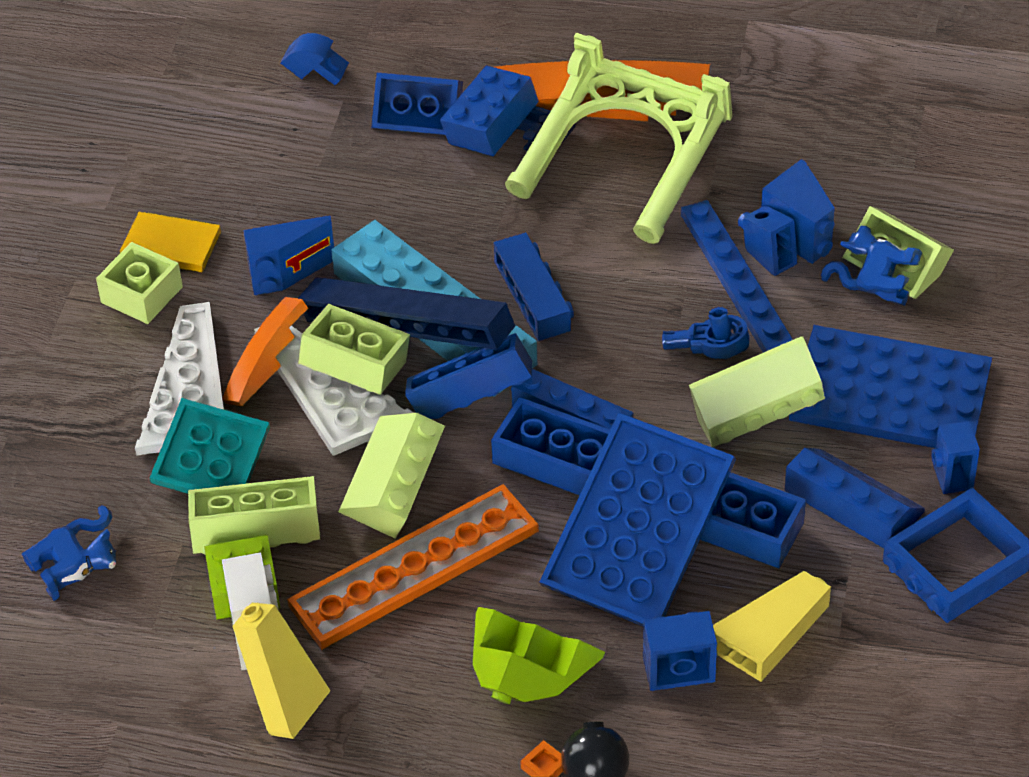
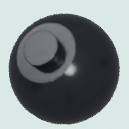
M604 722L583 723V729L574 731L566 740L562 749L561 764L566 777H625L629 767V751L624 739L615 730L604 727Z

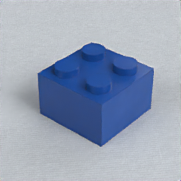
M710 611L688 612L682 615L667 617L657 616L644 620L643 661L650 691L715 682L717 640Z

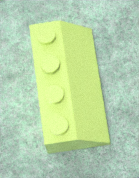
M803 336L689 385L698 422L712 447L728 443L738 436L758 430L777 419H783L791 413L813 406L825 399L821 378Z
M419 413L380 416L338 512L396 539L407 520L445 426Z
M314 476L188 490L189 527L193 554H205L204 546L264 535H268L270 547L294 542L306 544L313 540H320Z

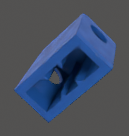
M763 206L752 213L745 212L739 217L738 226L744 230L747 252L773 276L797 264L794 219L768 206Z

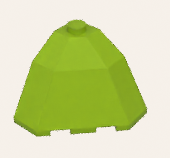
M478 607L476 611L472 665L481 687L492 691L491 698L510 705L511 700L529 702L558 696L604 657V651L578 639L562 637L537 624L520 622L494 609Z

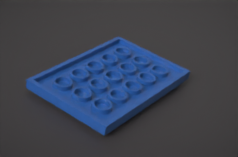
M813 325L807 347L821 378L825 399L813 406L791 413L789 421L936 448L939 425L970 421L976 437L992 357Z
M618 413L539 583L543 587L643 627L645 619H652L657 616L665 617L735 464V456Z

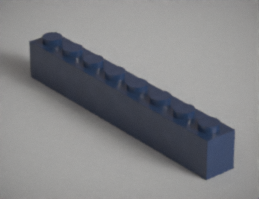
M315 277L298 297V299H303L308 307L303 313L307 322L312 323L328 304L408 333L413 338L494 350L501 346L516 326L506 302Z

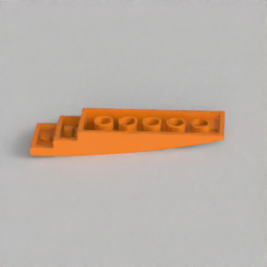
M612 60L620 61L636 69L647 70L651 74L663 78H671L688 86H696L701 90L703 74L708 76L710 74V64ZM569 61L494 67L531 77L539 101L536 106L550 111L570 77V74L567 72ZM601 86L596 92L603 98L613 96L618 92V89L610 86ZM625 90V97H627V93L634 94V92ZM587 93L581 105L592 100L590 93ZM656 100V102L661 104V110L663 111L666 103ZM608 109L587 115V117L647 122L649 119L648 115L627 109ZM677 110L673 111L670 115L676 116Z

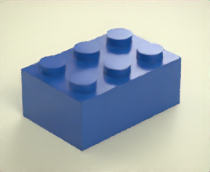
M486 65L440 119L448 143L494 157L539 102L532 79L529 76Z

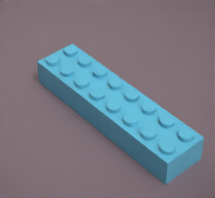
M376 220L331 249L334 274L343 281L480 299ZM515 326L509 335L517 334L532 359L533 369L538 365L537 340L518 326ZM420 339L447 361L480 348Z

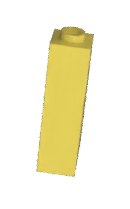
M803 571L715 623L713 628L717 640V655L762 682L829 607L831 586L827 585L821 578L814 577Z
M252 602L242 611L241 616L234 623L233 629L268 733L271 736L294 739L331 690L277 607L272 604Z

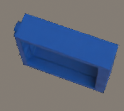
M972 487L885 541L883 562L889 567L891 573H895L905 582L910 592L917 594L927 604L931 612L934 610L936 614L948 623L1029 571V539ZM965 517L1006 558L953 592H950L909 551Z

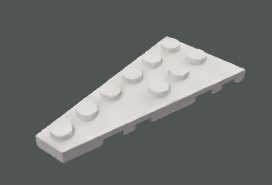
M293 326L289 327L295 338L276 356L281 365L277 371L333 456L368 442L380 416L414 413L408 408L404 410L398 406L395 399L388 394L384 396L383 394L370 392L359 386L298 364L303 333Z

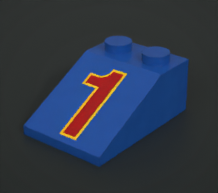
M330 215L243 230L254 295L283 291L333 262L331 249L334 248Z

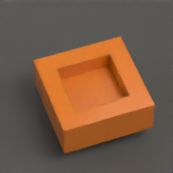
M544 740L520 761L521 769L531 777H558L563 772L561 753Z

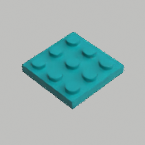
M181 398L150 475V482L187 494L188 490L248 484L268 435L270 424L266 421Z

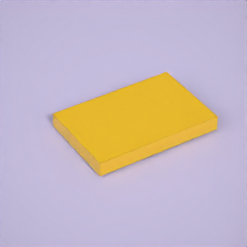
M139 211L120 249V253L133 242L178 262L180 269L203 272L221 234V227L217 224Z

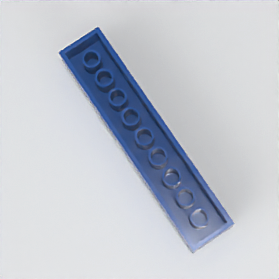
M519 397L491 439L492 464L580 496L611 429ZM730 472L700 540L780 569L804 524L806 499Z

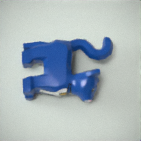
M860 226L857 232L851 234L848 242L841 241L840 243L842 247L849 249V251L856 255H867L858 277L851 278L848 267L841 261H832L823 267L821 280L827 282L831 274L836 272L839 275L842 286L849 290H860L878 295L888 302L905 306L910 292L903 288L909 281V278L900 274L896 278L893 277L895 267L898 264L919 265L922 251L910 247L904 251L887 240L876 239L869 227Z
M101 505L98 507L100 515L98 520L79 518L66 526L53 529L44 539L22 553L24 562L32 572L41 569L43 563L47 560H53L55 563L54 566L45 569L40 574L47 586L46 591L53 601L60 597V589L83 580L92 571L113 569L115 567L116 550L109 541L110 532L108 529L104 530L112 520V512L106 506ZM81 530L90 532L104 530L86 549L82 548L76 538L77 533Z

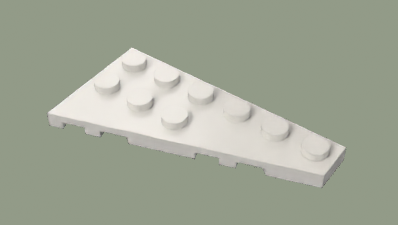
M210 302L183 305L179 308L172 330L170 346L166 349L163 367L160 368L149 402L150 408L147 418H144L140 439H137L136 456L160 452L181 398L224 410Z

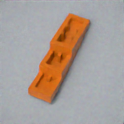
M284 297L264 320L248 343L231 375L222 397L224 403L243 406L281 367L276 356L295 338L289 327L308 309L303 299Z

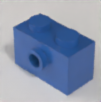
M970 421L951 422L939 425L936 449H932L931 457L943 494L967 491L972 487L974 488L980 448Z

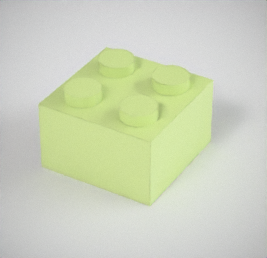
M133 242L96 278L101 303L146 324H149L183 288L178 262Z

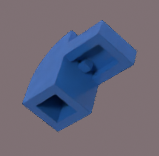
M307 33L299 36L289 45L280 64L300 79H303L312 70H315L335 86L341 80L349 62L330 48L333 40L321 34Z

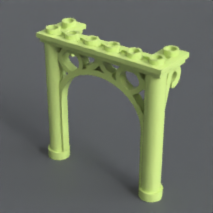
M575 33V51L572 53L568 63L567 72L570 74L566 86L518 168L508 177L505 186L510 193L519 198H530L568 131L583 117L608 109H627L643 113L661 123L668 130L675 144L672 160L633 228L634 233L641 240L656 244L660 241L664 233L663 227L722 122H726V120L731 121L733 117L730 82L720 77H711L703 74L701 78L702 90L696 86H688L668 77L663 78L651 74L644 69L627 66L620 61L606 59L603 56L601 40L590 35L585 36ZM601 86H610L618 89V92L613 96L602 98L596 90ZM625 90L634 92V94L627 93V97H625ZM587 93H590L592 100L581 105ZM656 100L666 103L663 111L661 110V104L656 102ZM675 110H683L692 114L689 119L684 121H673L669 115ZM691 130L685 143L682 144L680 132Z

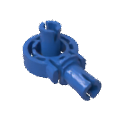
M717 307L709 311L708 320L703 323H694L688 330L663 331L662 344L664 350L690 348L693 354H704L714 359H728L747 350L750 338L747 324L742 318L735 315H727L728 311L726 308Z

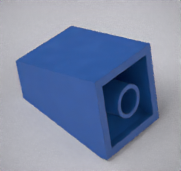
M801 159L762 188L761 207L768 206L794 219L797 255L813 264L819 258L827 256L832 249L835 207L807 163Z

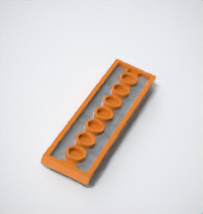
M502 484L288 598V607L322 650L538 533L539 526L507 487Z

